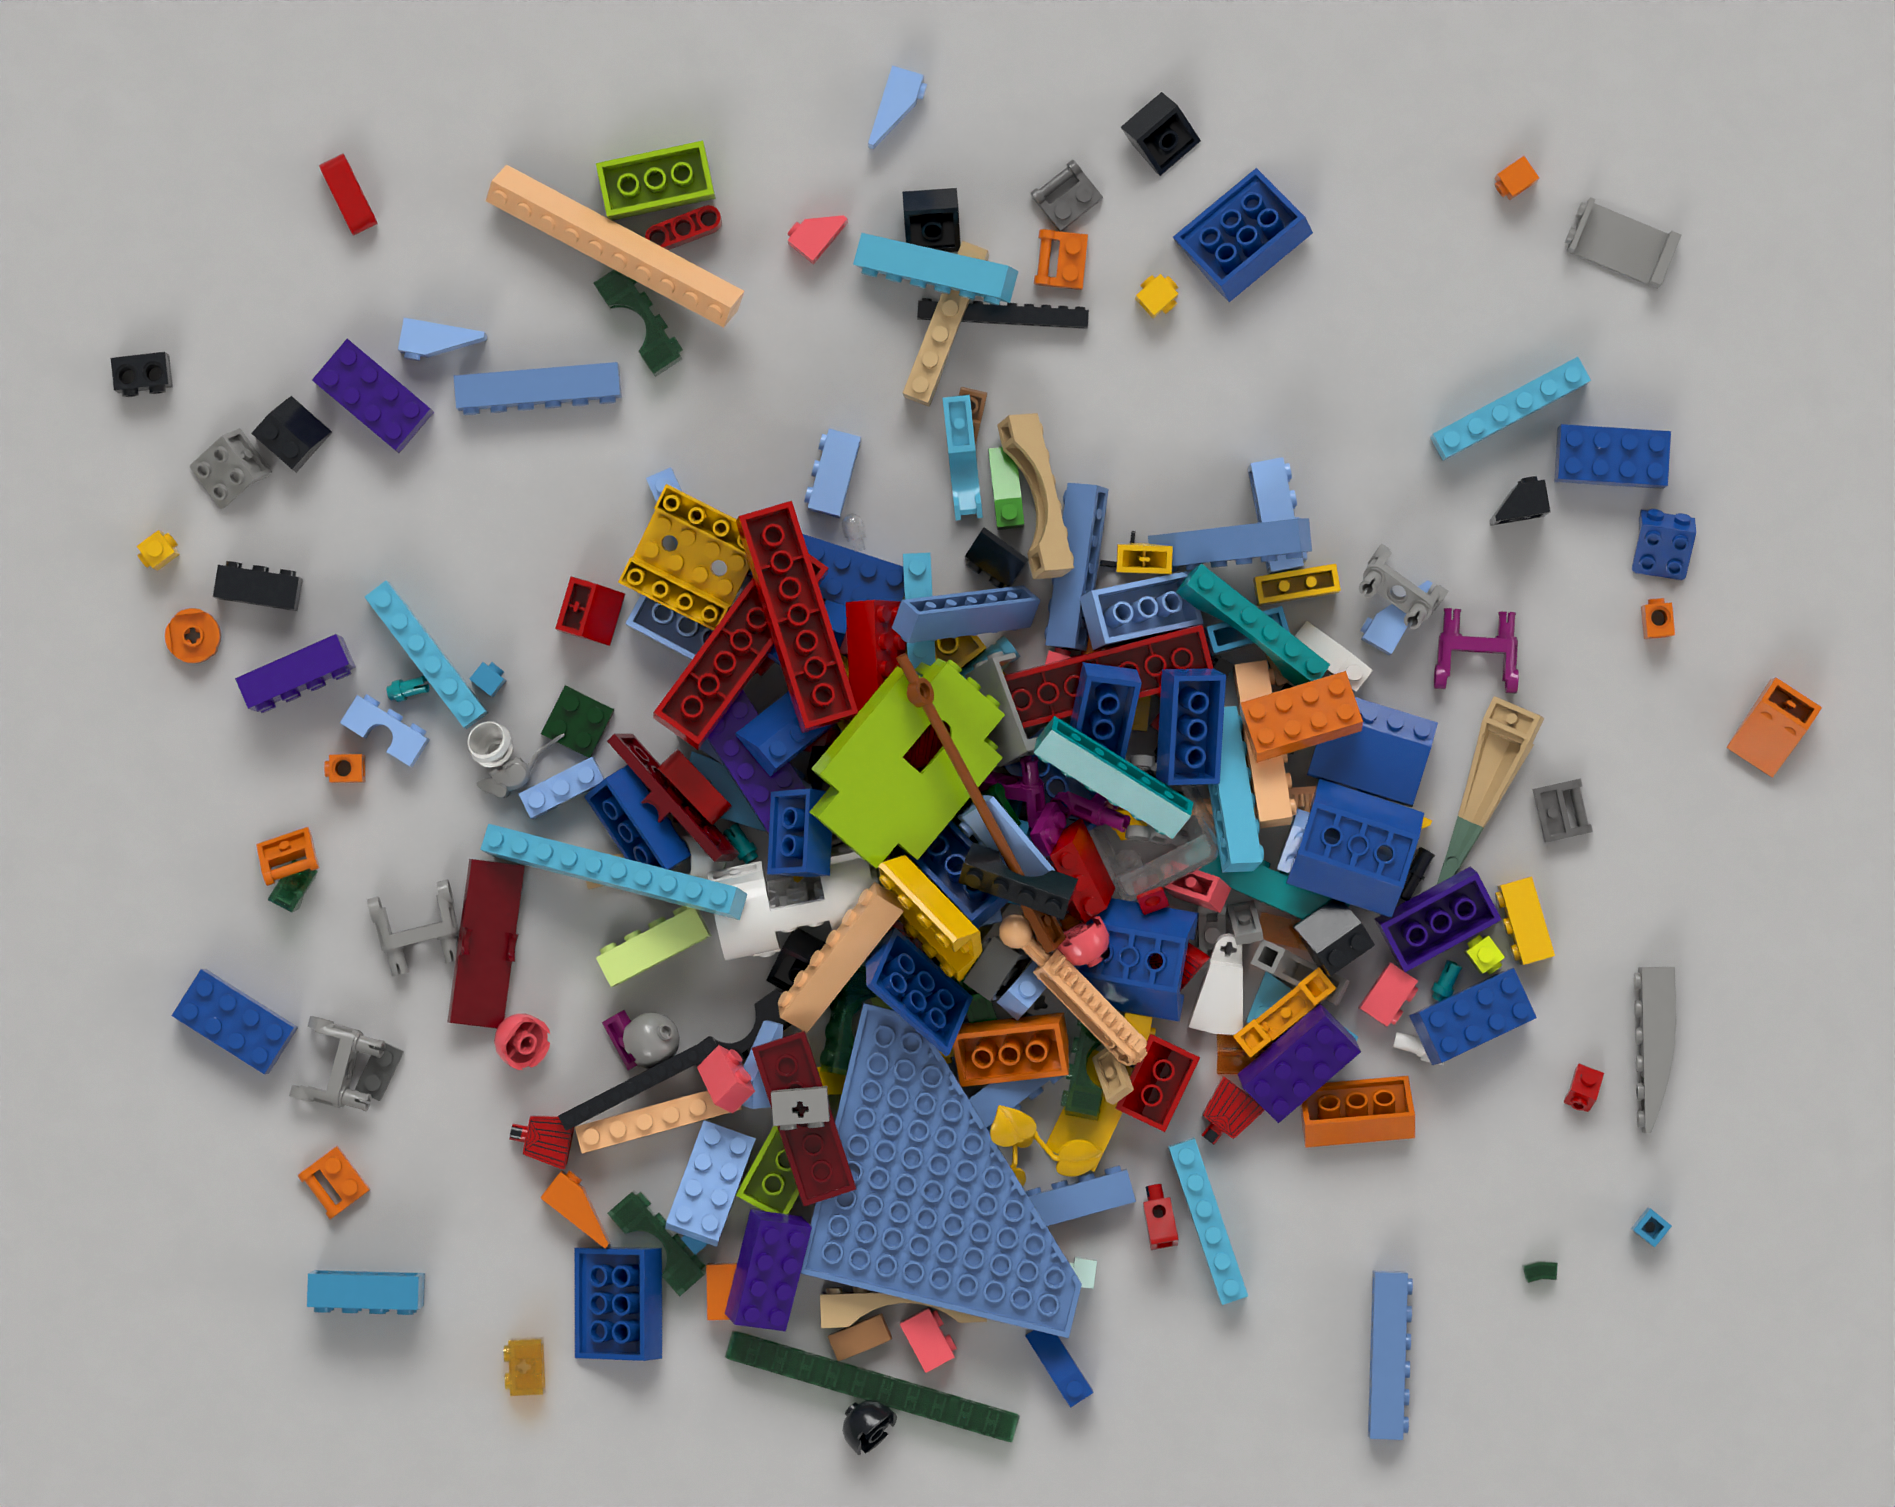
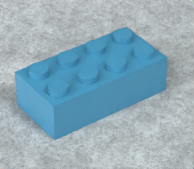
M314 1270L308 1273L307 1307H314V1312L329 1313L334 1308H342V1313H358L362 1309H369V1314H386V1312H389V1309H396L398 1315H414V1313H417V1310L424 1306L425 1273Z

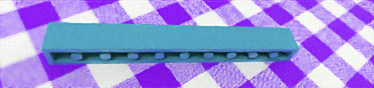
M492 824L487 826L480 849L492 857L740 920L747 898V893L735 886Z

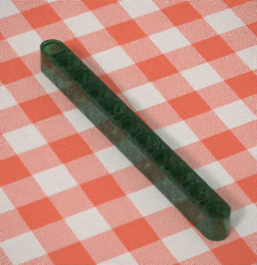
M732 1331L725 1358L867 1401H877L894 1409L1006 1442H1013L1020 1415L1007 1410L739 1331Z

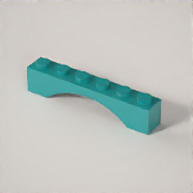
M1203 564L1190 571L1176 591L1178 595L1196 609L1224 621L1248 637L1273 661L1282 676L1295 686L1321 679L1330 666L1327 661Z

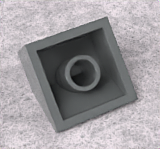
M993 936L992 939L988 938L982 945V954L966 974L967 977L964 983L989 1001H998L1018 979L1031 958L1022 948H1009L1002 942L999 936Z

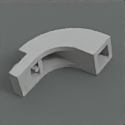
M1265 939L1261 940L1251 961L1252 965L1294 986H1298V983L1318 968L1315 964ZM1325 974L1337 988L1325 1000L1339 1006L1350 981L1336 974L1332 976Z

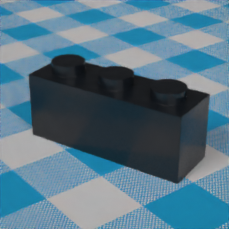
M226 561V565H218L213 597L227 601L298 611L303 579L296 577V571L280 569V573L277 574L270 573L269 567L253 565L251 570L242 568V563Z

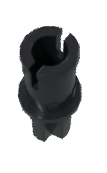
M1419 847L1410 865L1405 885L1400 895L1401 899L1408 901L1420 880L1425 879L1423 875L1435 857L1430 851Z

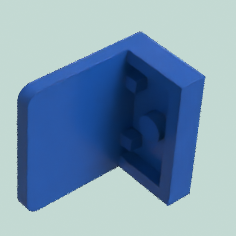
M1641 509L1639 516L1640 532L1632 563L1633 572L1676 580L1685 579L1696 537L1695 518L1683 513L1673 515L1663 513L1658 509Z

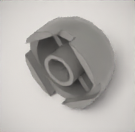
M657 1012L644 1013L636 1017L624 1029L623 1042L626 1052L633 1055L636 1059L634 1062L638 1066L650 1069L673 1057L679 1047L680 1037L674 1022L667 1016Z

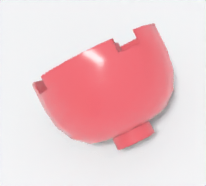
M1100 916L1092 918L1094 923L1086 925V923L1080 922L1064 932L1066 939L1057 949L1072 965L1082 966L1087 964L1088 968L1103 960L1101 955L1108 948L1109 934Z
M526 1013L509 1016L499 1024L495 1032L494 1043L496 1052L506 1064L517 1070H523L522 1068L528 1066L531 1068L537 1066L544 1059L550 1047V1042L547 1041V1033L550 1034L549 1028L540 1019Z

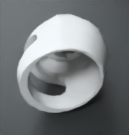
M487 721L475 726L468 737L471 757L484 767H501L510 760L513 753L511 732L506 727L495 722Z
M691 835L680 837L688 845L691 859L687 858L679 864L681 873L708 880L707 872L725 869L726 861L714 862Z

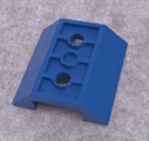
M1319 779L1311 802L1312 807L1297 854L1293 859L1286 884L1391 918L1404 888L1420 837L1424 812ZM1334 829L1338 832L1339 841L1336 844H1329L1325 841L1324 833L1326 830ZM1386 846L1391 850L1392 858L1389 861H1381L1378 858L1377 850L1379 847Z
M1111 898L1107 908L1096 915L1101 917L1109 934V957L1088 968L1087 964L1074 967L1117 1011L1180 1022L1184 994L1179 993L1189 939L1194 940L1199 913L1165 907L1143 915L1138 902ZM1090 919L1089 921H1087L1086 925L1094 923L1093 920ZM1158 953L1163 958V964L1160 968L1153 969L1150 966V958Z

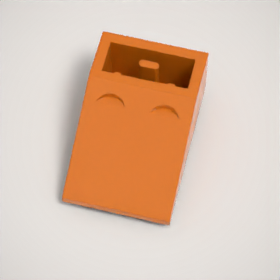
M1772 678L1726 748L1773 778L1807 732L1822 707L1780 679Z

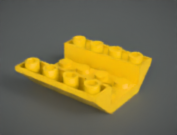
M666 484L654 507L655 511L633 556L629 558L618 583L714 631L731 608L750 570L736 524L737 519ZM671 535L677 539L678 545L675 550H667L664 547L663 539L665 536ZM721 560L726 564L727 571L725 574L717 575L713 572L712 564L714 561Z
M906 855L882 862L878 866L880 872L879 880L886 889L898 895L897 898L903 905L904 912L898 919L904 925V931L911 939L917 938L923 944L921 946L923 951L931 959L935 957L941 963L940 968L948 977L954 976L960 982L983 951L980 931Z

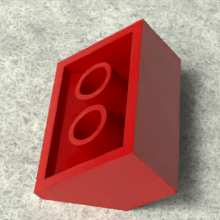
M1079 819L1063 830L1050 856L1044 857L1055 871L1078 879L1068 912L1074 918L1086 923L1107 908L1116 889V884L1083 820Z
M1150 1034L1147 1039V1046L1145 1047L1147 1055L1141 1063L1138 1062L1130 1075L1134 1090L1118 1101L1115 1109L1165 1132L1200 1057Z

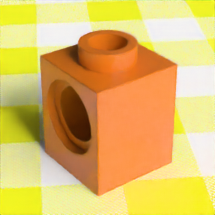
M1523 156L1499 172L1494 178L1496 180L1494 185L1502 197L1507 196L1511 200L1535 184L1540 177L1526 157Z
M1664 598L1649 599L1647 605L1641 606L1644 639L1665 638L1675 635L1672 602L1665 603ZM1654 611H1660L1664 615V623L1661 626L1655 625L1651 620V615Z
M329 755V761L324 763L325 777H329V782L366 783L365 755ZM343 761H348L351 765V772L347 776H341L338 773V766Z

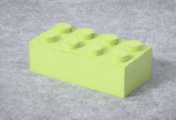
M681 906L672 911L674 917L668 920L665 917H661L648 924L649 930L643 933L640 930H636L624 936L626 942L618 946L616 942H613L599 950L601 955L597 956L596 959L610 986L615 987L712 936L699 910Z

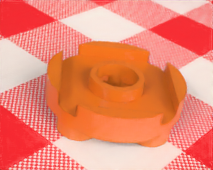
M189 608L179 611L168 623L165 630V642L169 651L176 658L186 663L195 664L204 662L217 653L221 642V630L212 615L200 609ZM195 628V631L200 633V638L194 644H192L191 640L186 639V634H190V629Z

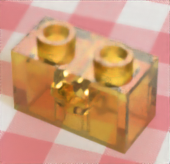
M544 1337L510 1338L508 1345H504L503 1349L504 1362H509V1373H505V1389H510V1396L543 1395L546 1392ZM522 1359H525L526 1364L531 1365L526 1374H523V1370L517 1367L522 1362Z

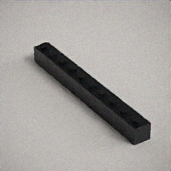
M922 298V301H918L917 320H931L938 302L932 301L931 298ZM973 301V304H968L961 322L1088 329L1089 310H1085V307L1080 306L1075 307V309H1068V306L1051 308V305L1034 307V304L1017 306V303L989 305L983 304V301Z
M710 1037L558 1115L567 1131L702 1062L718 1045L714 1037Z

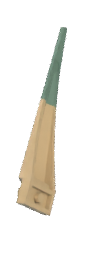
M1493 697L1481 723L1464 796L1437 884L1457 874L1533 748L1534 739L1544 721L1542 716L1498 697Z

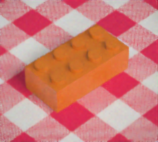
M1346 671L1240 703V715L1256 763L1362 731L1363 720Z

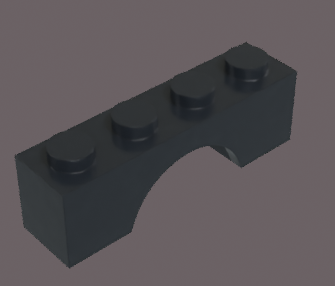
M973 842L963 863L958 883L1064 920L1073 899L1078 879L1054 870L1036 877L1017 874L1004 865L999 851Z
M778 988L754 1004L756 1012L755 1024L751 1032L744 1039L734 1043H725L715 1039L717 1045L728 1050H735L743 1060L749 1055L747 1050L753 1046L763 1021L769 1020L783 1024V1031L790 1027L792 1024L780 1018L778 1000L781 993Z

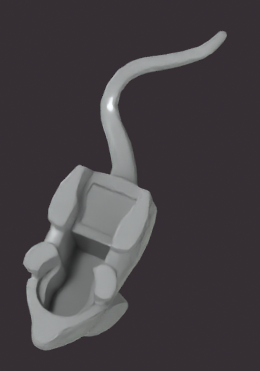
M565 734L557 736L541 747L532 756L528 765L521 758L517 757L502 765L503 769L497 768L489 772L491 777L477 782V786L497 797H508L511 791L518 790L529 782L530 772L539 755L564 737Z

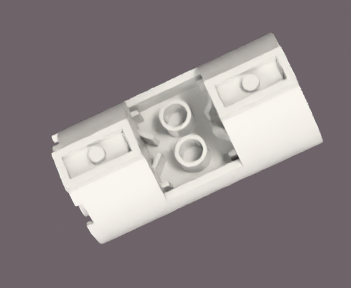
M846 844L831 847L830 876L803 877L799 883L793 880V876L767 881L762 861L707 872L708 880L735 886L747 893L740 920L714 914L725 960L753 955V957H769L780 951L778 931L792 932L797 927L805 925L816 927L828 920L830 921L831 929L837 930L842 923L845 913L849 909L852 910L858 903L859 896L863 890L869 889L874 882L880 885L877 869L863 860Z

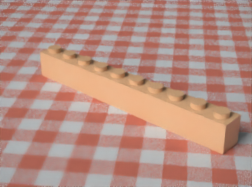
M508 165L491 181L486 202L723 328L737 313L745 291Z

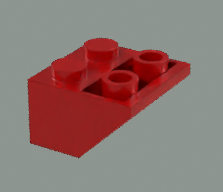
M570 576L555 629L559 632L610 646L626 594Z

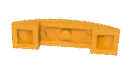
M1318 967L1298 983V986L1257 1019L1252 1020L1233 1037L1251 1058L1294 1026L1337 988L1321 968Z

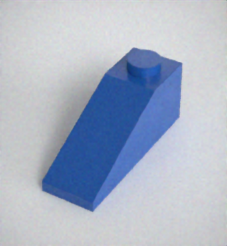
M1032 1330L1025 1335L1070 1408L1094 1393L1092 1387L1057 1335Z

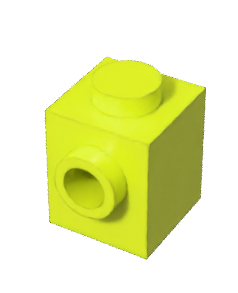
M1479 934L1466 943L1469 948L1463 952L1479 974L1487 971L1490 975L1502 966L1500 961L1505 957L1489 935L1481 937Z

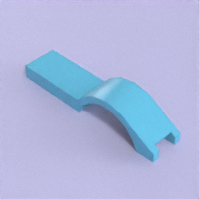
M970 395L942 397L955 520H961V515L977 514V518H983Z

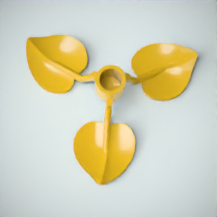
M998 1105L995 1119L991 1125L990 1136L996 1145L1003 1147L1012 1146V1163L1010 1167L1022 1187L1026 1182V1175L1022 1169L1016 1168L1018 1164V1147H1029L1033 1140L1038 1142L1052 1160L1058 1161L1056 1170L1063 1176L1073 1177L1082 1175L1095 1167L1101 1159L1103 1150L1085 1140L1069 1141L1059 1149L1058 1155L1054 1154L1039 1137L1036 1131V1123L1032 1117L1019 1110Z

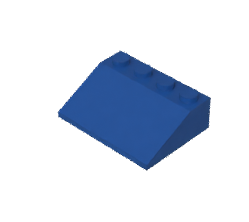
M1255 168L1174 235L1173 238L1209 282L1230 302L1312 235L1313 232L1306 217Z
M1355 697L1363 720L1362 731L1315 745L1307 775L1413 807L1438 722Z
M893 928L885 934L866 958L867 987L941 1053L947 1056L951 1052L973 997L956 981L948 977L937 964L899 930Z
M574 1248L575 1358L632 1361L662 1359V1248Z

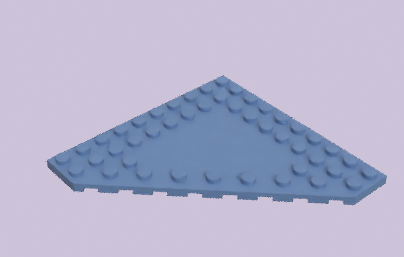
M863 1003L835 1120L857 1189L815 1204L811 1221L812 1230L801 1274L1069 1338L1082 1283L999 1147L992 1141L988 1129L940 1051L892 1009Z

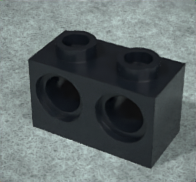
M166 352L110 358L114 391L122 393V397L138 396V391L149 390V394L165 393L166 388L173 387L170 357ZM160 367L162 370L161 377L155 381L150 380L149 373L151 369ZM128 370H133L135 374L134 380L129 384H124L122 381L123 374Z

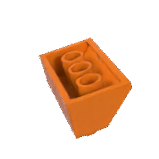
M1064 1012L1020 1017L1018 1020L1009 1018L965 1023L961 1025L953 1044L961 1087L1065 1076L1069 1074V1043Z
M1408 1076L1327 1082L1300 1105L1305 1148L1415 1138V1111Z

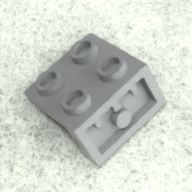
M241 429L222 435L190 465L191 470L220 509L230 504L250 484L265 479L272 473Z

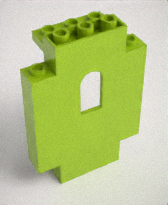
M937 658L931 666L921 662L915 671L930 682L934 691L932 703L940 718L949 725L950 736L977 787H979L1003 758L996 752L999 747L987 738L1005 716L998 709L1001 704L988 694L985 697L979 692L982 687L970 677L965 679L960 674L962 669L949 659L948 662ZM898 666L811 769L831 787L810 810V813L863 860L876 869L896 845L902 848L908 855L918 860L970 798L943 746L921 773L903 758L931 723L923 708L914 706L908 700L907 687L909 682L903 670Z

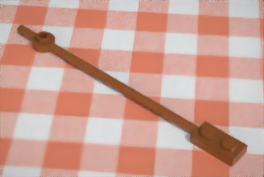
M906 653L898 656L896 659L909 682L907 687L908 700L914 706L922 707L1007 867L1011 871L1025 876L932 703L934 691L930 682L923 677L919 678ZM1020 905L1025 918L1029 921L1036 934L1037 941L1042 945L1045 953L1055 951L1066 939L1056 918Z

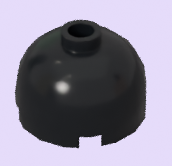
M866 1400L860 1404L855 1402L845 1412L847 1417L844 1420L842 1431L846 1442L858 1455H861V1450L866 1454L886 1438L888 1433L884 1432L889 1424L894 1427L897 1415L880 1401Z

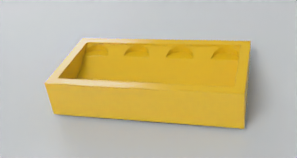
M1093 1048L1046 1143L1051 1151L1057 1154L1064 1144L1072 1140L1091 1142L1096 1147L1101 1148L1104 1153L1123 1113L1115 1109L1117 1103L1113 1105L1106 1101L1092 1061V1057L1098 1054L1099 1051ZM1126 1066L1127 1072L1130 1077L1134 1068ZM1098 1163L1095 1165V1167L1091 1169V1171L1095 1172Z

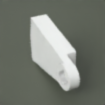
M1223 934L1215 942L1188 1021L1189 1028L1226 1035H1235L1243 1028L1242 944L1236 945L1234 934ZM1227 942H1232V947L1236 948V950H1231L1230 954L1226 955L1221 946H1226Z

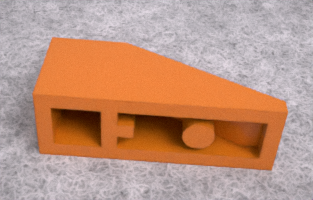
M570 1170L567 1173L561 1171L540 1198L606 1249L610 1244V1240L585 1188L580 1184L582 1179Z

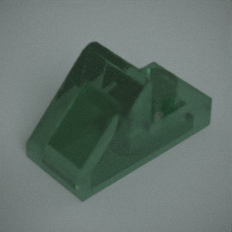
M307 869L281 878L268 897V901L292 913L300 908L303 897L316 878L318 871Z

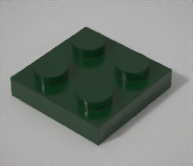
M565 685L541 735L553 740L564 733L565 736L559 739L558 743L590 758L614 709Z

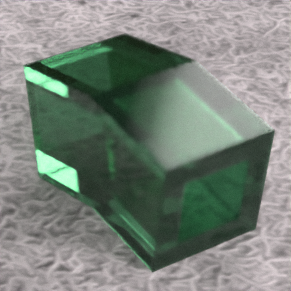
M1535 1261L1522 1265L1526 1282L1530 1283L1541 1279L1557 1280L1558 1263Z

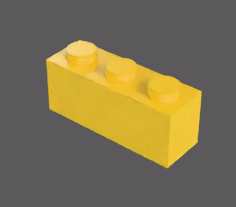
M1336 564L1253 578L1257 606L1335 594L1341 591Z
M1532 876L1497 886L1499 892H1495V897L1499 908L1504 907L1507 918L1503 919V924L1507 935L1512 934L1514 945H1510L1514 960H1519L1520 965H1525L1555 956Z

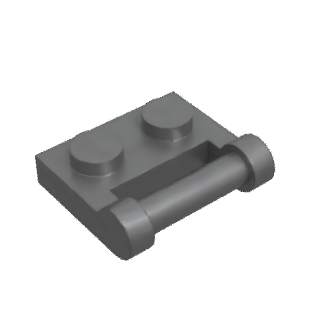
M1073 159L1066 164L1067 167L1043 187L1039 190L1036 188L1030 193L1035 202L1060 232L1103 199V196ZM1075 176L1079 182L1053 203L1049 204L1045 198L1071 177Z
M1581 778L1532 789L1545 843L1593 832L1592 825L1588 824L1581 794ZM1565 790H1570L1578 825L1575 828L1570 827L1562 792Z

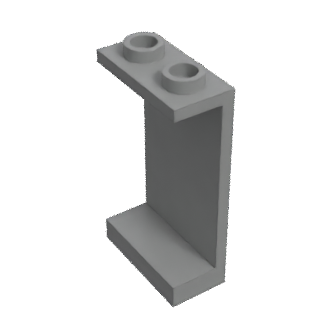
M1591 197L1586 204L1581 202L1575 216L1580 220L1576 229L1571 227L1565 243L1569 244L1567 252L1658 289L1663 282L1682 235L1671 231L1669 234L1597 205L1594 203L1595 199Z
M1003 651L993 653L987 656L988 660L974 664V670L965 675L966 679L970 677L982 687L979 692L985 697L989 694L1001 704L998 709L1005 714L987 736L999 747L996 752L1003 757L997 764L998 767L1018 763L1022 757L1033 755L1036 739L1038 738L1035 737L1027 740L1001 669L1003 665L1016 658L1015 652L1006 655L1003 654Z

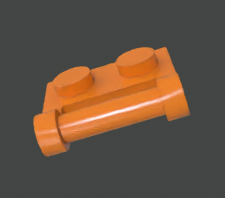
M1040 229L1038 238L1041 239L1038 273L1034 276V284L1082 290L1088 234ZM1052 241H1060L1056 278L1048 276Z
M309 827L256 844L262 875L267 886L275 884V880L307 869L313 871L320 868ZM306 856V859L273 870L271 869L272 867Z
M338 1146L297 1175L301 1182H306L326 1209L327 1212L325 1214L330 1220L371 1190ZM320 1170L342 1199L338 1204L334 1203L313 1175Z

